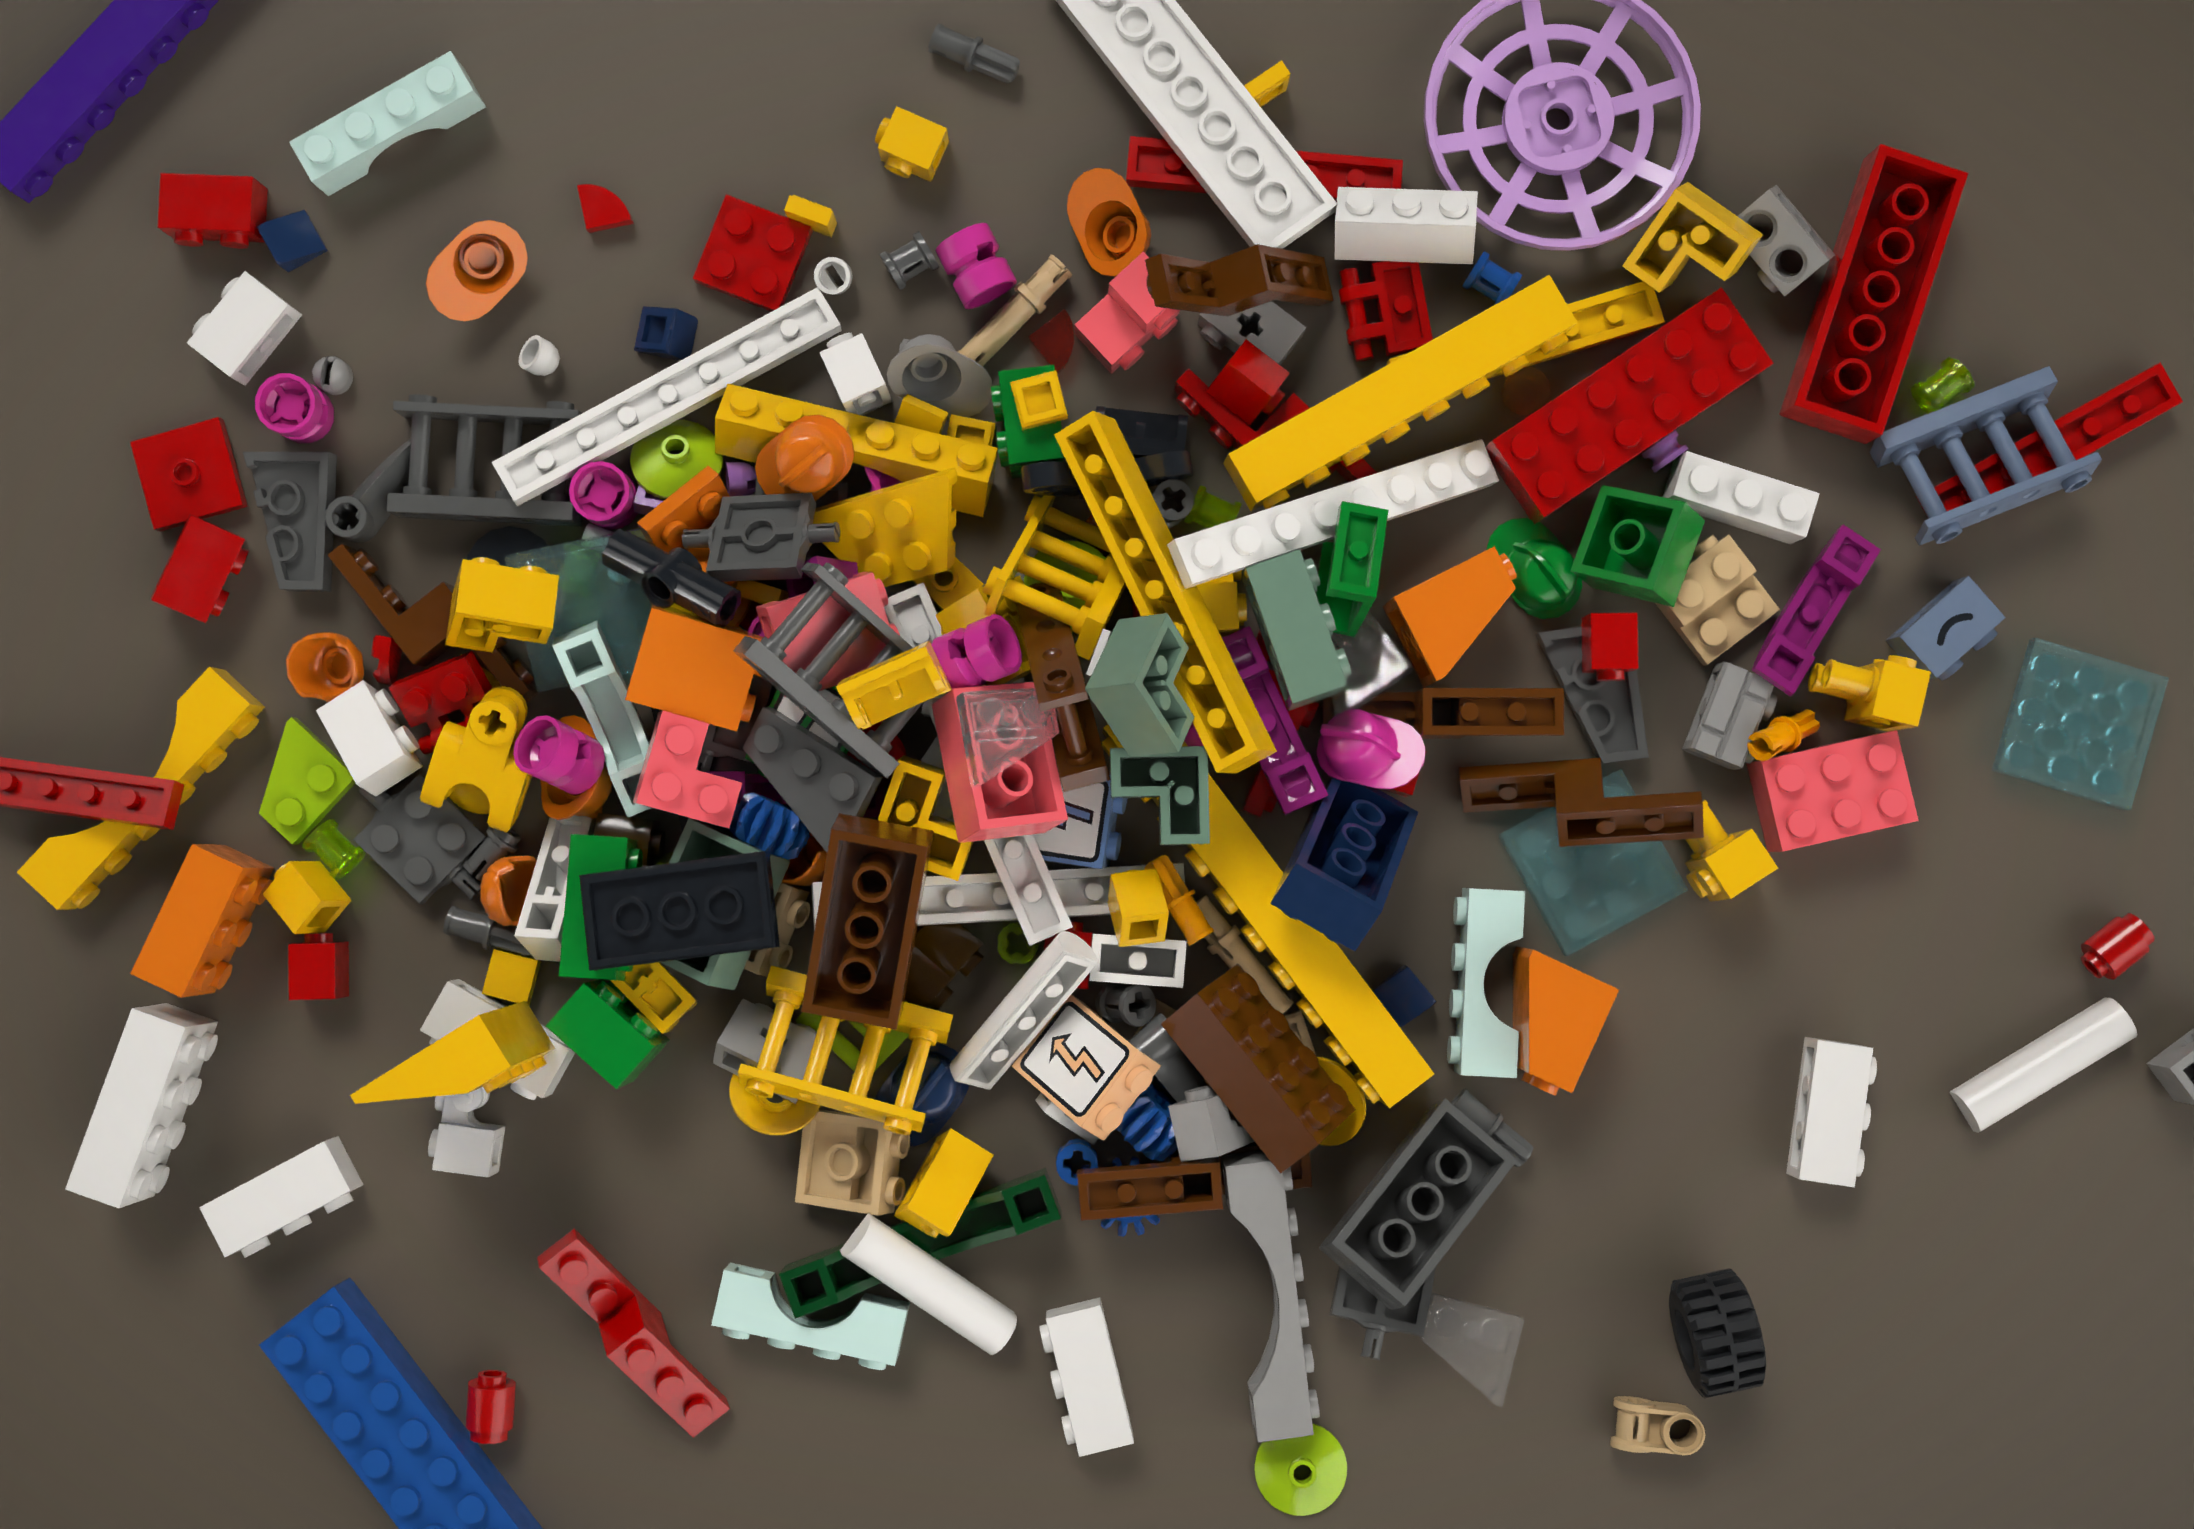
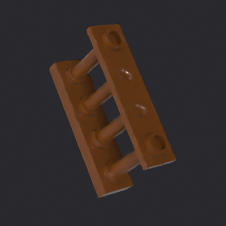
M1035 583L1029 586L1064 602L1061 590L1045 583ZM1015 602L1041 712L1046 711L1055 760L1063 791L1067 792L1109 781L1110 776L1090 697L1085 690L1086 682L1070 625Z

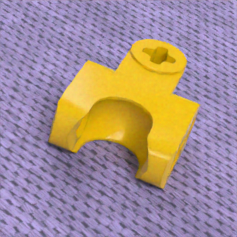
M505 686L495 687L488 691L481 702L473 708L467 727L450 721L446 722L438 737L420 795L422 803L440 808L444 800L453 793L455 785L463 783L472 784L480 788L488 797L490 811L487 823L489 827L505 833L511 829L519 817L532 778L531 775L518 768L513 754L515 741L523 729L528 711L526 701L518 691ZM498 712L501 713L500 720L497 719Z

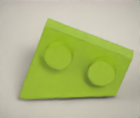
M291 717L286 722L259 814L292 845H298L355 785V781L344 761L298 718Z

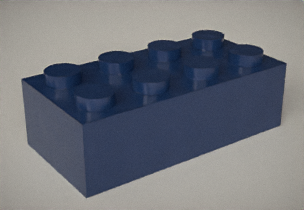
M1331 777L1325 786L1328 797L1314 803L1270 904L1282 910L1288 917L1300 920L1323 933L1329 940L1356 951L1383 910L1418 811L1379 789Z

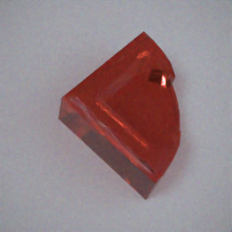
M1065 309L1029 336L1030 342L1047 364L1054 365L1057 375L1068 364L1074 347V328L1071 318Z

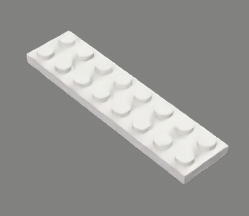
M1056 0L1250 247L1259 244L1283 249L1336 212L1337 202L1176 0Z

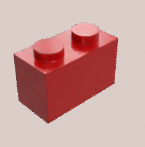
M160 173L157 228L172 237L174 243L189 247L203 246V240L220 241L222 246L238 249L248 248L249 242L265 243L257 226L266 222L268 188L253 176Z
M190 514L153 591L151 600L203 623L207 622L210 614L219 617L230 593L222 589L229 573L238 576L248 556L249 550L242 548L245 539Z

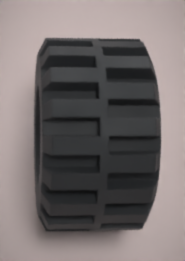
M1728 1268L1672 1281L1669 1294V1309L1674 1337L1684 1369L1697 1392L1702 1397L1709 1398L1762 1386L1766 1373V1354L1763 1336L1750 1295L1737 1274Z

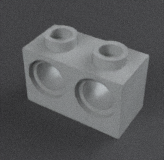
M1777 185L1767 190L1738 215L1739 218L1751 225V221L1756 214L1768 216L1773 223L1771 236L1769 238H1761L1749 254L1761 268L1757 272L1758 277L1773 293L1779 290L1785 297L1835 256ZM1792 249L1801 255L1803 267L1800 272L1790 273L1782 267L1780 257L1784 250Z

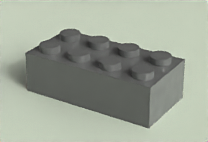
M1444 1098L1427 1109L1323 1241L1319 1249L1390 1310L1405 1307L1510 1171L1517 1159Z

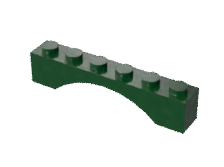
M1046 1168L972 1195L952 1234L948 1237L940 1233L936 1238L931 1237L906 1221L888 1227L937 1260L984 1244L1017 1236L1060 1220L1062 1210ZM845 1243L787 1264L779 1273L795 1319L841 1302L882 1282L841 1255L840 1250Z

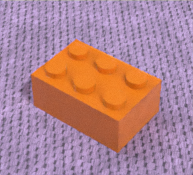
M192 844L130 974L181 998L215 993L216 989L220 990L231 975L233 965L229 962L236 947H241L251 933L253 923L249 920L256 905H261L266 900L263 893L272 883V880L269 878L274 867L226 845Z

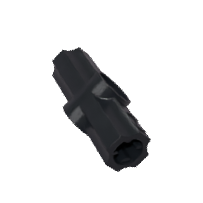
M619 529L609 537L607 546L602 552V564L640 584L648 600L660 608H670L675 603L714 625L725 627L734 618L735 612L741 604V591L702 571L699 561L686 549L676 547L666 552L628 531L625 532Z

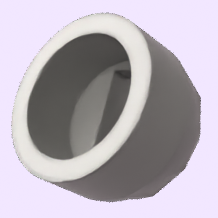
M335 356L321 358L312 369L313 380L316 386L331 395H339L346 392L353 382L351 367L345 361ZM332 364L329 378L330 385L325 384L328 365Z

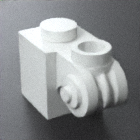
M483 1087L465 1094L435 1097V1109L443 1112L441 1123H439L438 1129L432 1131L429 1140L428 1155L429 1157H434L432 1170L480 1177H490L499 1172L505 1126L480 1123L476 1120L473 1110L484 1106L489 1099L490 1093L487 1094Z

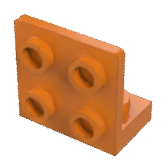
M707 466L640 519L637 524L646 541L666 552L676 547L685 549L682 543L683 530L709 529L719 515L722 498L729 497V493L720 475L710 466ZM709 547L686 549L699 561L702 571L706 572L710 554ZM730 581V582H724V583H726V584H728V585L731 586V585H733L736 581Z

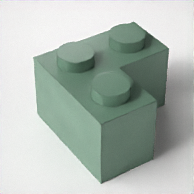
M1168 613L1118 619L1085 687L1090 699L1096 705L1129 757L1178 753L1195 717L1173 683L1189 647Z
M1204 746L1181 747L1178 753L1129 757L1124 748H1110L1111 798H1158L1159 845L1210 844L1208 754Z

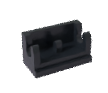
M1096 406V412L1116 420L1134 459L1164 452L1185 451L1188 415H1170Z

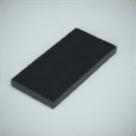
M769 851L579 875L589 971L780 947Z

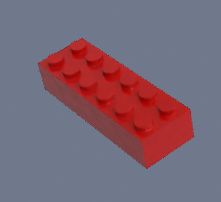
M1879 144L1863 159L1833 249L1835 256L1830 259L1779 413L1780 416L1863 444H1867L1883 435L1968 177L1967 172L1883 144Z
M1721 287L1493 439L1486 446L1492 464L1535 525L1759 375L1774 363Z

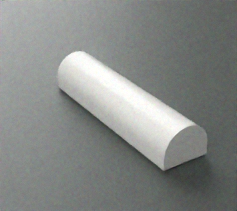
M1068 931L1059 932L952 1060L950 1071L955 1081L990 1090L1099 962L1092 948L1083 939Z
M2105 997L1951 1090L1950 1094L1973 1132L1979 1133L2136 1038V1027L2128 1013L2118 1002L2112 998Z
M869 1213L840 1250L842 1256L990 1355L999 1352L1009 1341L1015 1330L1017 1316L1014 1311Z

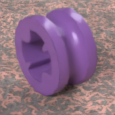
M1676 430L1641 454L1644 459L1649 458L1653 461L1651 469L1654 473L1689 449L1686 444L1681 445L1678 443L1677 437L1679 434Z

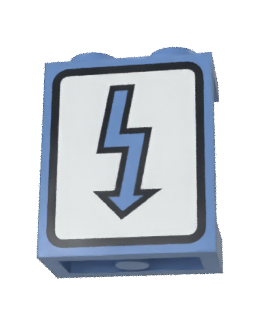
M1110 780L1064 792L1062 788L1068 820L1046 833L1033 834L1043 859L1098 869L1110 867L1111 860H1117L1120 852L1121 833L1115 832L1117 814H1124L1127 798H1111Z

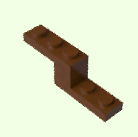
M1257 244L1211 262L1166 254H1158L1145 259L1148 272L1147 288L1149 294L1154 299L1156 307L1228 317L1272 300L1318 307L1334 301L1325 259L1321 256Z
M340 544L328 554V557L413 664L426 667L452 647L445 645L454 586L441 582L404 611L403 608L408 605L407 602L391 584H388L386 587L374 574L379 570L378 565L363 548L356 551L354 548ZM498 637L493 653L474 650L500 685L511 687L518 691L524 697L526 703L539 694L531 684L536 677L529 667L519 657L513 661L503 649V646L508 643L506 638Z
M1422 688L1416 692H1341L1321 700V727L1322 724H1328L1334 716L1343 711L1360 709L1371 714L1407 723L1421 735L1422 739H1460L1466 736H1564V688Z
M1601 758L1459 767L1463 813L1556 807L1559 847L1704 838L1701 791L1604 797Z
M1252 1142L1224 1155L1261 1151L1256 1142ZM1177 1150L1173 1155H1170V1162L1077 1170L1081 1221L1223 1209L1222 1195H1225L1220 1156L1181 1162L1179 1151ZM1309 1152L1290 1166L1293 1189L1312 1187Z

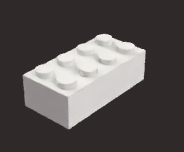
M167 1003L131 1009L65 1190L116 1208H122L153 1197L155 1193H159L163 1189L169 1176L170 1168L166 1166L171 1149H175L179 1145L185 1132L186 1124L182 1122L186 1108L188 1105L193 1104L201 1089L202 1080L198 1078L203 1062L210 1059L217 1045L218 1036L214 1032L218 1021Z

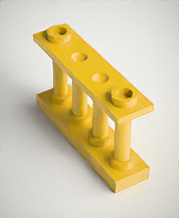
M1034 495L1024 518L1028 522L1003 568L1000 569L994 566L986 581L983 593L989 595L990 598L984 614L987 616L995 614L1003 598L1006 597L1072 626L1071 632L1079 635L1075 644L1077 655L1090 661L1101 632L1106 628L1126 587L1125 581L1098 527L1053 508L1052 505L1056 496L1044 495L1041 498ZM1044 524L1105 550L1110 554L1106 559H1103L1041 532ZM1031 548L1093 574L1098 578L1092 584L1030 557L1028 553ZM1020 572L1085 601V604L1079 609L1017 582L1014 578Z
M771 965L766 980V995L773 997L772 1001L776 1006L757 1068L740 1064L738 1078L740 1084L746 1085L745 1090L753 1095L764 1098H772L773 1094L776 1093L884 1123V1129L900 1135H910L912 1130L921 1133L926 1113L913 1110L930 1046H935L936 1042L947 1043L953 1015L904 1002L897 1029L892 1030L909 1034L912 1044L894 1105L867 1098L884 1036L891 1032V1028L863 1024L867 1030L849 1092L821 1085L839 1022L845 1021L843 1019L827 1016L821 1017L803 1080L778 1074L775 1071L794 1009H799L800 1005L803 1004L807 975Z

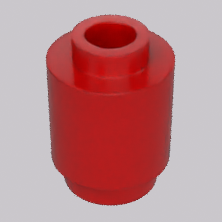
M2127 913L2122 918H2113L2081 944V950L2084 954L2081 957V961L2086 969L2095 977L2102 978L2105 976L2110 980H2115L2149 952V945L2155 941L2151 930L2141 919L2134 914Z
M484 1370L478 1373V1378L468 1382L466 1429L470 1431V1440L480 1444L504 1442L508 1439V1431L513 1428L516 1382L513 1379L507 1378L505 1371Z

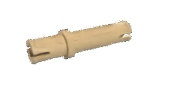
M1051 254L1048 260L1025 284L1019 282L1014 287L1016 293L957 352L976 361L983 367L1035 312L1041 314L1046 309L1044 303L1067 279L1072 277V273L1067 268L1064 269L1066 266Z
M1207 895L1199 899L1196 903L1210 927L1214 929V932L1204 937L1210 944L1207 949L1212 955L1217 953L1230 969L1239 964L1245 973H1248L1255 979L1260 992L1273 1008L1283 1014L1294 1003L1292 999H1289L1266 968L1239 937L1241 933L1236 925L1230 926Z

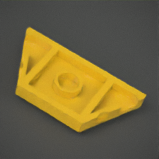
M953 467L815 509L813 524L838 522L840 527L839 542L822 543L839 560L856 562L858 573L873 572L875 579L879 578L884 587L947 571L955 564L956 543L953 539V530L956 527V509L952 508V486L957 482L956 469Z

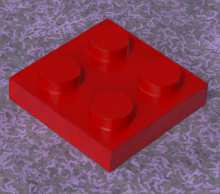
M726 194L694 273L693 280L695 283L772 312L785 304L813 230L811 226Z

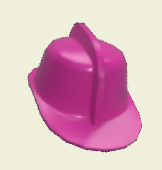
M1354 709L1343 711L1334 716L1328 724H1322L1320 730L1321 737L1318 740L1317 757L1321 768L1333 778L1376 789H1394L1409 783L1419 774L1424 765L1426 749L1421 735L1411 725L1400 720Z

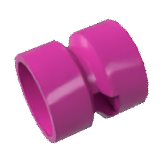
M978 223L966 227L946 238L935 249L947 275L956 276L953 287L965 309H973L985 305L1007 293L1017 283L1007 260L996 256L999 245L987 223Z
M279 373L267 378L259 387L255 396V410L259 420L268 429L299 444L313 443L322 439L330 431L334 422V407L330 398L318 387L291 373Z
M604 461L590 462L579 468L572 477L569 487L570 501L579 514L596 526L608 530L621 529L630 524L638 514L634 512L633 506L638 487L630 477L614 464Z
M997 614L977 620L967 625L966 629L958 628L941 635L932 642V647L952 689L977 687L984 685L986 681H996L1017 672L1022 663L1020 644L1013 628L1008 621Z
M547 715L538 716L523 727L515 741L513 753L515 764L521 771L570 794H580L590 789L599 779L605 760L603 747L598 740Z

